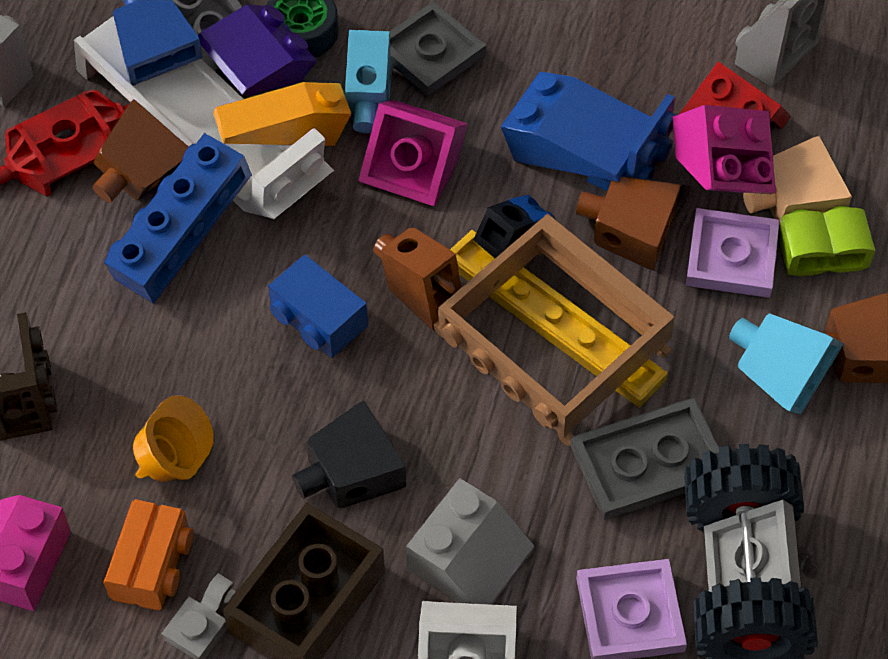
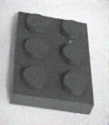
M695 398L572 436L570 441V447L603 520L685 494L684 471L686 466L690 467V461L694 458L702 459V453L709 450L713 453L719 452V447Z

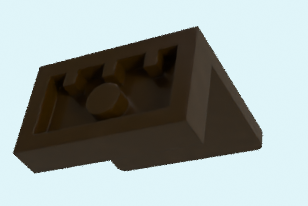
M26 312L17 314L26 372L0 374V441L53 430L50 413L58 412L53 386H50L48 378L49 375H52L47 349L44 350L40 327H31Z

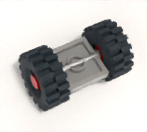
M739 444V449H730L729 445L719 447L718 453H713L710 450L702 453V459L694 458L690 461V467L686 466L684 471L687 517L691 525L697 524V529L705 533L709 591H702L699 594V598H695L693 602L695 642L698 656L701 659H805L804 654L811 655L815 652L814 647H818L814 598L806 587L801 588L795 521H798L801 518V513H804V501L799 462H796V457L792 454L785 455V450L777 447L773 451H769V445L759 444L757 448H749V444Z

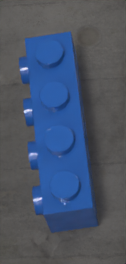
M206 133L201 136L196 144L190 145L185 151L180 165L172 175L162 180L157 194L148 206L137 212L132 226L123 238L114 242L110 247L104 264L114 280L154 304L252 176L245 156Z

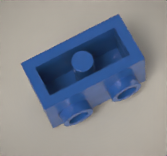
M305 254L268 285L271 303L270 310L274 317L284 325H292L300 332L303 340L312 349L318 350L320 348L331 358L368 327L367 303Z

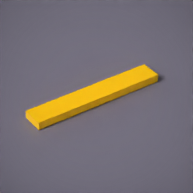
M473 230L467 233L450 249L456 254L459 275L467 281H470L495 259L473 240L476 232ZM524 267L490 296L491 299L596 377L631 346ZM649 359L615 391L640 408L667 380L668 372Z

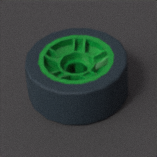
M269 0L266 4L275 7L283 14L285 18L284 23L293 33L306 41L308 44L307 50L314 58L321 56L331 49L338 38L337 7L333 0Z

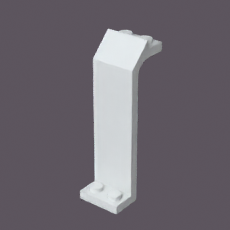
M114 17L108 19L84 38L79 36L74 39L76 70L86 80L98 72L101 73L130 102L135 99L188 146L196 144L204 133L222 142L213 114L215 107L239 101L243 98L202 59L132 86L126 70ZM315 128L293 145L225 144L245 156L252 173L250 179L233 201L245 212L272 219L279 216L334 171L324 161L325 138Z

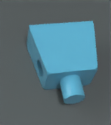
M349 30L345 96L351 111L350 118L353 119V129L360 133H371L379 103L390 101L392 79L390 32Z
M770 313L765 317L760 327L745 318L739 319L729 335L730 341L746 350L738 363V368L783 408L800 415L844 344L829 335Z

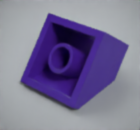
M246 4L198 34L200 45L242 95H260L298 84L317 62L307 50L308 44L306 41L290 30L284 23L285 18L283 14L271 5Z

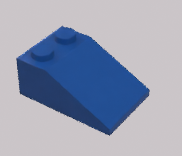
M540 71L503 122L501 129L515 162L618 182L627 169L628 155L632 144L651 117L575 77Z

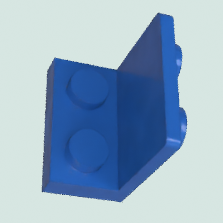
M670 94L665 96L629 150L627 169L623 173V177L652 180L655 171L654 166L658 160L664 162L667 159L674 142L669 137L673 130L672 117L677 115L673 113L676 97ZM591 176L587 178V182L608 191L611 180Z

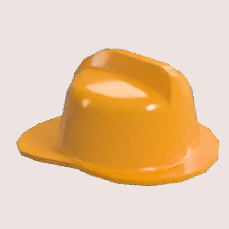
M182 395L170 396L160 403L147 420L146 425L134 439L133 452L140 466L135 474L138 478L149 476L158 482H171L176 479L189 480L197 473L210 454L214 444V431L210 419L201 406L192 399Z

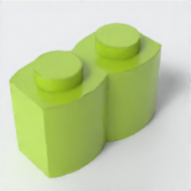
M837 206L824 213L797 209L781 218L778 239L788 275L811 276L827 271L836 273L853 272L870 267L875 254V247L864 209Z

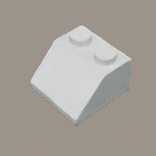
M422 601L419 621L418 659H515L517 606Z

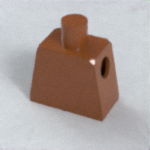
M133 99L94 160L96 167L104 174L94 183L92 188L101 199L108 203H111L122 190L133 199L139 200L157 187L165 177L172 175L182 162L183 155L189 146Z
M621 176L618 182L611 180L605 197L582 191L577 204L576 215L596 220L594 243L597 246L654 271L677 210L681 185Z
M408 228L396 238L391 234L381 236L375 243L374 253L382 259L388 288L434 331L433 324L439 320L438 307L462 288L456 254L416 228Z
M888 292L832 309L825 327V334L844 343L833 361L838 379L846 383H888Z

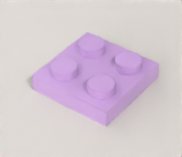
M696 208L685 286L770 298L773 287L779 220Z
M669 559L577 570L576 580L591 659H634L686 651L687 642Z

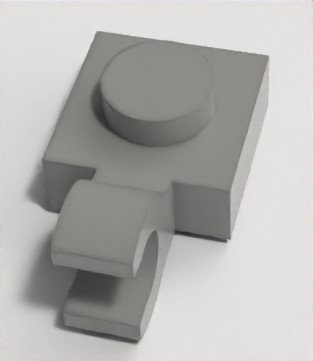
M218 573L208 585L201 603L189 596L161 633L164 641L193 659H206L227 630L225 618L221 614L236 594V591L231 589L234 583Z

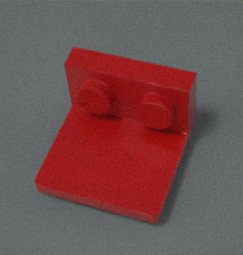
M719 61L679 113L681 114L703 105L769 111L770 124L772 122L781 129L791 117L780 104Z

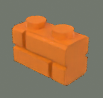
M132 500L103 582L110 599L160 611L163 608L166 596L173 597L175 595L180 580V570L176 569L180 554L188 555L194 534L193 528H189L185 511L166 505L157 506L155 503Z

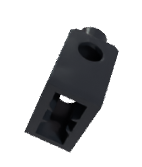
M365 401L358 403L308 439L306 443L311 466L292 475L295 487L303 499L326 489L338 508H345L406 487V465Z

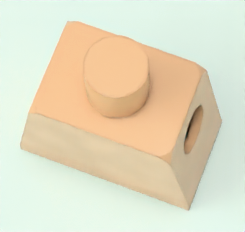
M820 136L813 137L773 156L776 193L771 195L743 193L745 206L750 213L770 209L774 219L779 220V225L782 216L794 210L807 209L824 213L837 206L849 207L852 198Z

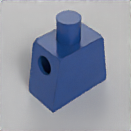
M123 0L125 6L113 11L126 70L132 86L203 58L198 35L172 0Z

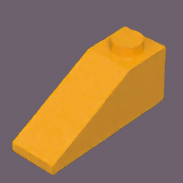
M302 82L215 107L213 114L223 144L293 145L315 128L325 138V146H335L351 116V111L340 83Z

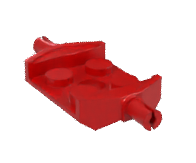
M87 90L7 129L5 132L7 157L3 158L5 165L0 167V185L11 179H18L20 183L46 197L51 195L52 192L49 184L94 162L99 150L129 104L122 107L119 102H112L98 90ZM69 129L75 131L74 135L66 139L55 137L62 130Z

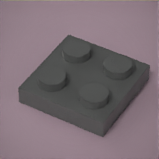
M434 1L389 31L392 66L426 96H430L486 56V44Z

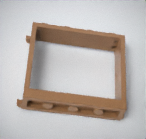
M547 213L438 307L439 320L433 326L436 333L444 338L450 346L454 348L459 346L469 355L471 362L481 373H490L501 383L504 392L516 402L521 400L525 403L543 427L555 429L561 442L566 446H570L571 437L574 436L570 431L622 385L624 381L634 374L655 353L662 358H666L672 352V349L666 343L672 339L675 317ZM542 253L642 335L565 406L464 320L465 317L527 263Z

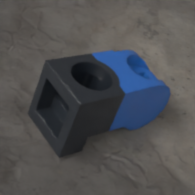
M530 195L518 196L488 207L473 240L492 257L496 258L547 213L554 219L555 216L542 209Z

